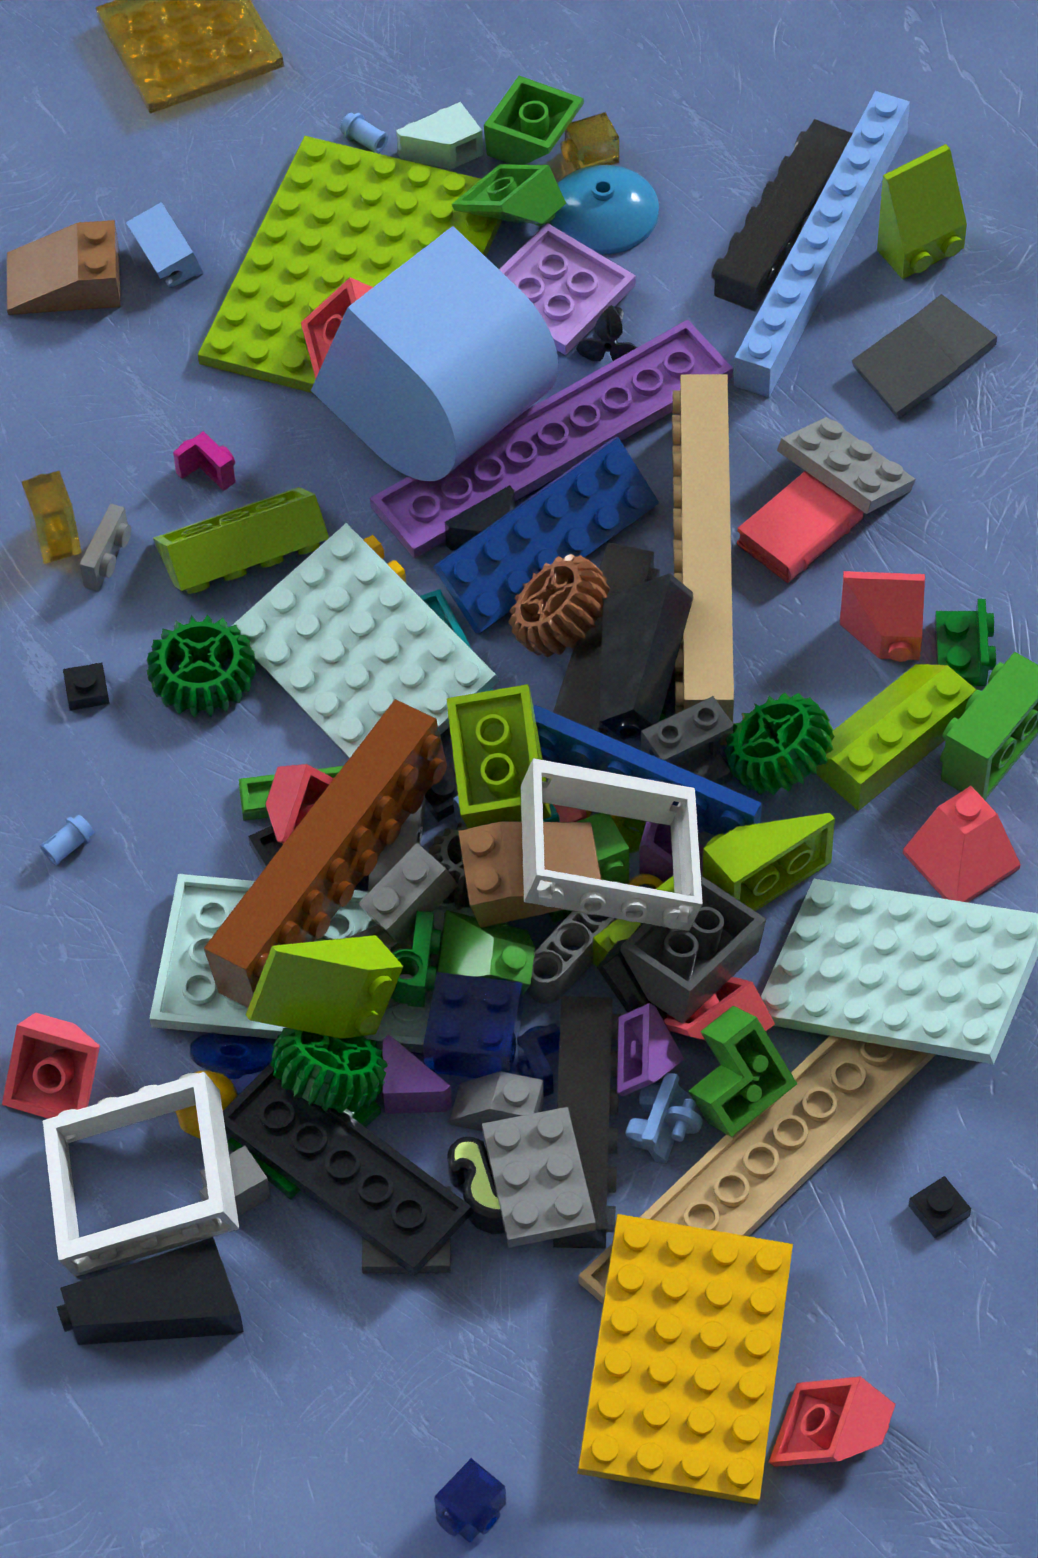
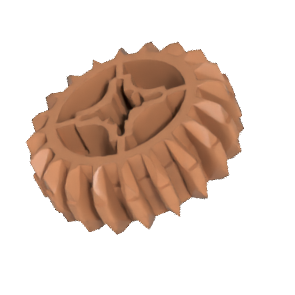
M569 554L564 559L558 556L551 565L545 563L539 573H533V578L528 583L523 584V591L515 596L517 603L510 609L512 616L508 623L512 627L511 632L516 636V640L537 656L543 654L548 658L554 653L561 655L566 647L573 649L580 638L586 639V633L591 628H596L595 622L597 618L603 616V599L607 597L610 590L603 572L590 560L585 559L581 555L575 557Z

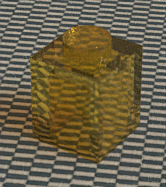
M606 112L569 124L565 130V140L561 141L560 145L565 161L567 163L572 162L575 170L594 165H613L619 163V136Z

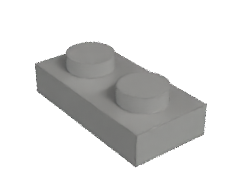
M110 503L80 562L83 584L86 588L99 591L105 577L110 578L114 572L116 556L120 548L126 547L129 542L131 525L127 522L125 507Z

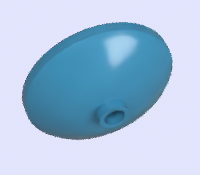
M614 165L588 166L568 174L557 183L566 204L555 213V218L549 224L600 255L620 253L636 247L649 237L657 224L659 202L656 192L646 179L632 170Z

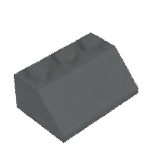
M701 876L703 905L689 931L645 923L621 945L620 949L647 999L682 1024L759 952L766 918L703 876Z

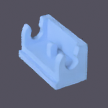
M162 202L126 222L160 279L179 270L177 274L165 280L168 287H174L195 275L198 277L203 274L193 251Z

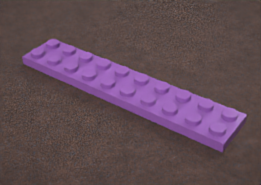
M687 319L527 409L444 478L436 481H421L408 476L370 497L371 508L415 559L446 541L445 521L509 485L514 489L515 501L559 477L611 439L619 437L622 441L673 412L672 395L673 390H680V375L728 374L729 380L733 378V367Z

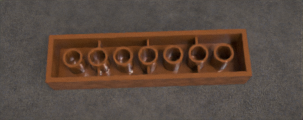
M396 699L392 702L204 947L218 993L248 1008L272 946L314 942L317 938L319 939L325 935L330 926L331 919L339 908L346 906L350 902L357 884L364 875L367 876L374 870L378 856L387 844L391 845L395 842L403 823L410 814H415L419 810L424 796L431 786L437 784L443 778L447 763L436 718Z

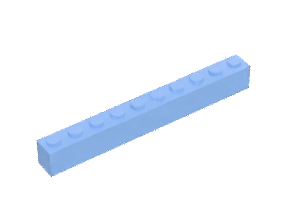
M878 91L874 92L735 355V387L768 398L770 397L883 179V175L886 174L907 133L910 101Z

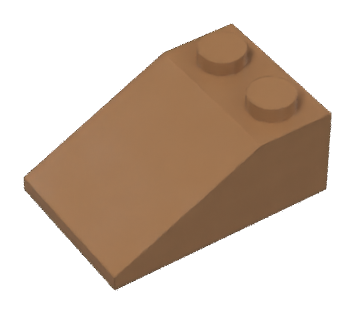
M115 220L75 223L7 252L8 315L121 307L120 249Z
M496 822L458 831L469 903L480 928L563 910L561 908L524 902L522 822ZM543 822L545 870L601 880L591 822Z

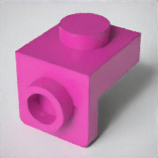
M204 431L193 439L184 441L173 452L176 474L182 479L200 468L223 491L236 483L233 467L235 459L232 453L224 445L219 447Z

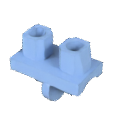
M666 1073L662 1083H653L642 1088L639 1095V1104L645 1112H651L648 1119H631L626 1130V1137L631 1145L648 1150L655 1162L667 1163L674 1142L683 1141L686 1133H698L703 1124L702 1117L694 1111L696 1102L690 1099L689 1093L679 1086L680 1078L678 1074Z

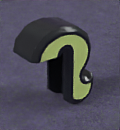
M470 1136L459 1138L450 1146L447 1154L450 1182L454 1187H459L464 1183L463 1200L472 1209V1215L468 1219L477 1229L490 1234L505 1233L484 1141Z

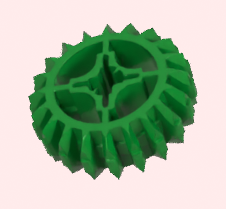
M208 614L202 622H197L191 615L188 624L183 625L176 620L174 631L162 629L161 639L153 640L152 652H149L147 657L148 681L151 682L152 690L156 697H161L165 707L174 705L179 715L186 709H190V713L194 718L200 710H206L209 716L212 717L214 708L217 707L227 712L229 707L228 701L240 703L242 698L241 692L250 691L251 680L254 679L256 673L254 665L255 654L252 647H250L249 639L246 635H241L237 624L228 627L224 618H221L216 623H212V619ZM230 658L232 663L225 672L221 669L224 666L223 661ZM178 660L181 662L179 671L173 674L171 668Z
M784 692L778 700H774L769 696L767 702L760 706L754 703L755 709L750 713H741L743 720L740 723H734L733 733L725 738L727 747L724 749L731 773L747 790L753 789L759 795L765 791L775 795L780 788H784L789 792L792 785L797 782L804 785V778L809 774L817 775L816 767L828 763L826 754L834 750L832 740L835 736L827 714L823 709L821 710L811 697L803 698L799 693L789 697Z
M283 1028L273 1046L274 1050L271 1055L272 1061L270 1064L274 1068L273 1076L282 1080V1088L293 1090L294 1098H304L309 1102V1106L317 1104L324 1111L328 1108H334L338 1113H343L346 1109L351 1112H358L360 1107L369 1108L371 1102L376 1100L377 1095L381 1093L385 1084L386 1072L384 1069L388 1066V1063L383 1059V1051L376 1048V1041L366 1039L364 1036L341 1039Z

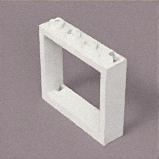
M533 758L521 784L524 902L689 931L703 905L695 788ZM542 777L549 778L548 782L542 781ZM673 801L679 802L678 806L672 805ZM542 802L670 825L675 893L545 870Z
M205 1072L188 1073L182 1075L178 1080L162 1085L144 1086L138 1092L119 1098H105L100 1100L98 1104L79 1110H65L56 1117L43 1120L58 1260L75 1277L239 1229L220 1090ZM196 1105L209 1199L79 1238L68 1143Z

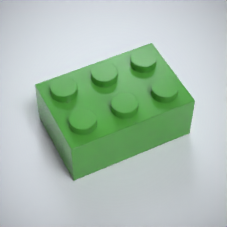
M1014 651L1005 664L999 662L994 667L989 676L987 686L982 691L976 690L971 695L966 704L964 714L959 719L954 717L948 723L942 736L945 740V748L940 756V762L943 763L941 780L960 792L972 786L986 800L1038 735V664Z

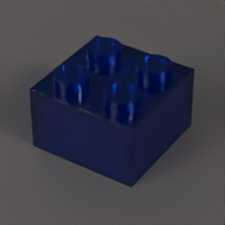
M437 972L423 1044L424 1064L438 1074L480 1078L500 1071L512 1074L523 1013L522 982Z

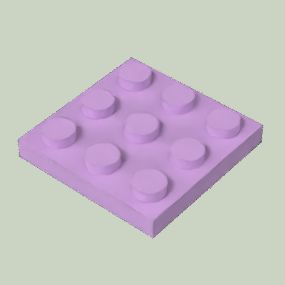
M548 223L499 269L534 304L550 330L556 350L564 355H567L596 326L597 320L606 308L611 305L615 307L636 286V275Z

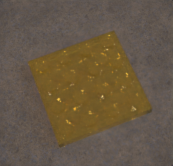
M115 0L96 7L99 22L150 114L284 67L283 56L251 0Z

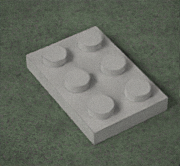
M827 417L781 438L777 449L783 456L866 514L911 492L916 480L905 472L899 464L889 461L873 450L869 443L859 440L847 432L840 423Z
M568 1107L482 1123V1132L509 1248L596 1230V1222Z

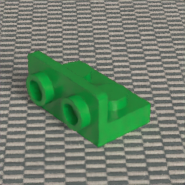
M977 599L976 611L935 612L937 665H948L972 686H986L988 671L993 670L996 666V647L988 646V637L994 636V613L986 612V599Z

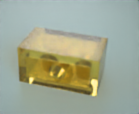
M60 470L48 474H40L31 479L21 481L31 529L43 563H50L82 553L73 506Z

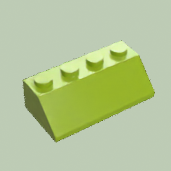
M297 487L154 537L153 540L174 587L181 591L187 590L188 594H192L209 588V581L224 577L225 581L242 577L247 574L246 568L261 564V567L265 568L279 564L284 561L283 555L294 551H297L299 555L313 552L320 547L319 542L329 539V535L316 495L301 487Z
M915 664L833 730L835 737L832 740V746L834 750L826 754L828 763L816 767L817 776L859 811L945 741L942 738L945 728L954 717L959 719L964 714L966 704L976 689L948 665Z

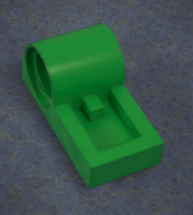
M417 911L412 950L402 949L393 953L403 965L401 974L414 976L411 979H398L391 996L398 1003L425 1008L426 993L435 992L437 967L430 966L431 954L439 955L441 930L434 929V912Z

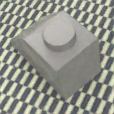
M500 1071L460 1083L449 1120L450 1125L482 1131V1123L542 1112L544 1105L543 1080Z

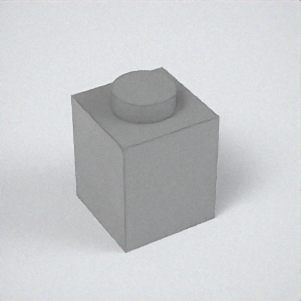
M246 1146L229 1154L237 1216L244 1214L271 1198L268 1178ZM205 1169L200 1171L203 1188L199 1190V1195L202 1201L209 1199Z

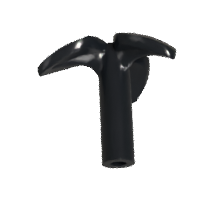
M612 305L606 308L595 326V332L601 340L586 338L578 343L576 347L577 352L592 361H601L605 352H610V356L614 361L636 349L637 347L630 342L619 343L617 341L623 333V310Z

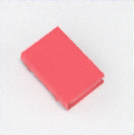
M804 471L737 528V532L740 533L737 545L786 583H789L798 574L805 571L812 562L840 538L848 534L862 520L863 511Z

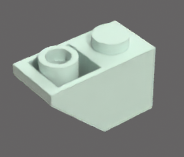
M461 102L440 109L430 116L409 123L403 128L396 130L398 156L403 160L454 169L483 155L482 129Z

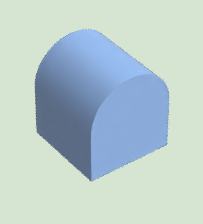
M452 226L347 307L311 392L391 467L414 479L436 481L448 475L552 389L558 375V355L550 330L534 304L512 281Z

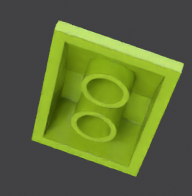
M947 144L883 175L877 251L902 280L914 273H921L930 265L946 257H952L964 249L967 222L951 150Z
M525 684L446 698L460 815L467 828L496 822H522L521 784L532 759L543 760L529 685ZM542 777V781L547 782L546 778ZM542 802L543 819L550 818V804Z
M830 813L739 826L725 835L718 834L703 848L702 876L756 912L831 863L835 818Z
M376 935L272 946L246 1016L250 1021L341 1039L375 1035L403 965Z

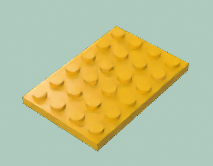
M617 1214L577 1474L758 1505L793 1244Z

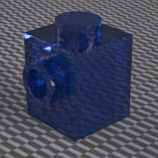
M470 1458L434 1496L436 1520L447 1533L452 1536H456L459 1533L470 1543L479 1533L483 1535L488 1533L499 1520V1511L506 1505L505 1485Z

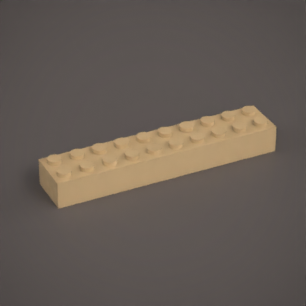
M728 374L680 375V390H673L672 395L673 414H680L672 415L674 577L693 592V601L675 662V714L714 696L733 723L734 678ZM733 731L721 737L720 745H727L725 738L732 734Z

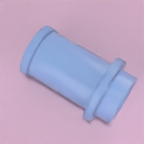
M360 113L347 114L340 125V131L345 139L349 141L354 139L374 153H380L387 144L388 134L366 122L364 116Z
M77 815L74 819L68 817L66 819L67 824L40 845L45 856L56 866L82 843L87 845L91 841L89 837L94 834V831L81 815Z

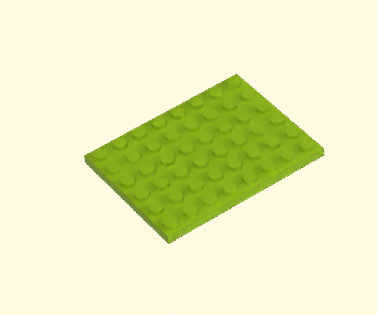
M304 136L198 352L199 364L312 393L311 389L316 378L301 322L347 279L351 277L371 287L376 286L452 226L485 257L487 256L502 220L454 211L451 205L479 182L481 178Z

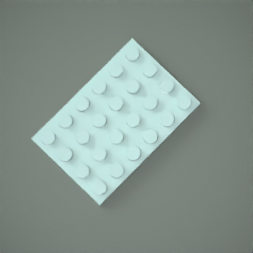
M347 523L233 624H237L241 635H246L249 639L250 647H252L255 654V660L348 758L352 756L395 699L436 718L441 735L450 726L446 698L489 691L500 681L497 675Z
M813 879L761 998L775 1023L774 1026L994 1065L1038 957V913Z

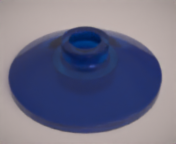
M211 1032L199 1036L191 1043L190 1057L197 1065L206 1070L223 1074L229 1079H239L244 1075L263 1071L272 1061L271 1055L274 1047L270 1042L260 1037Z

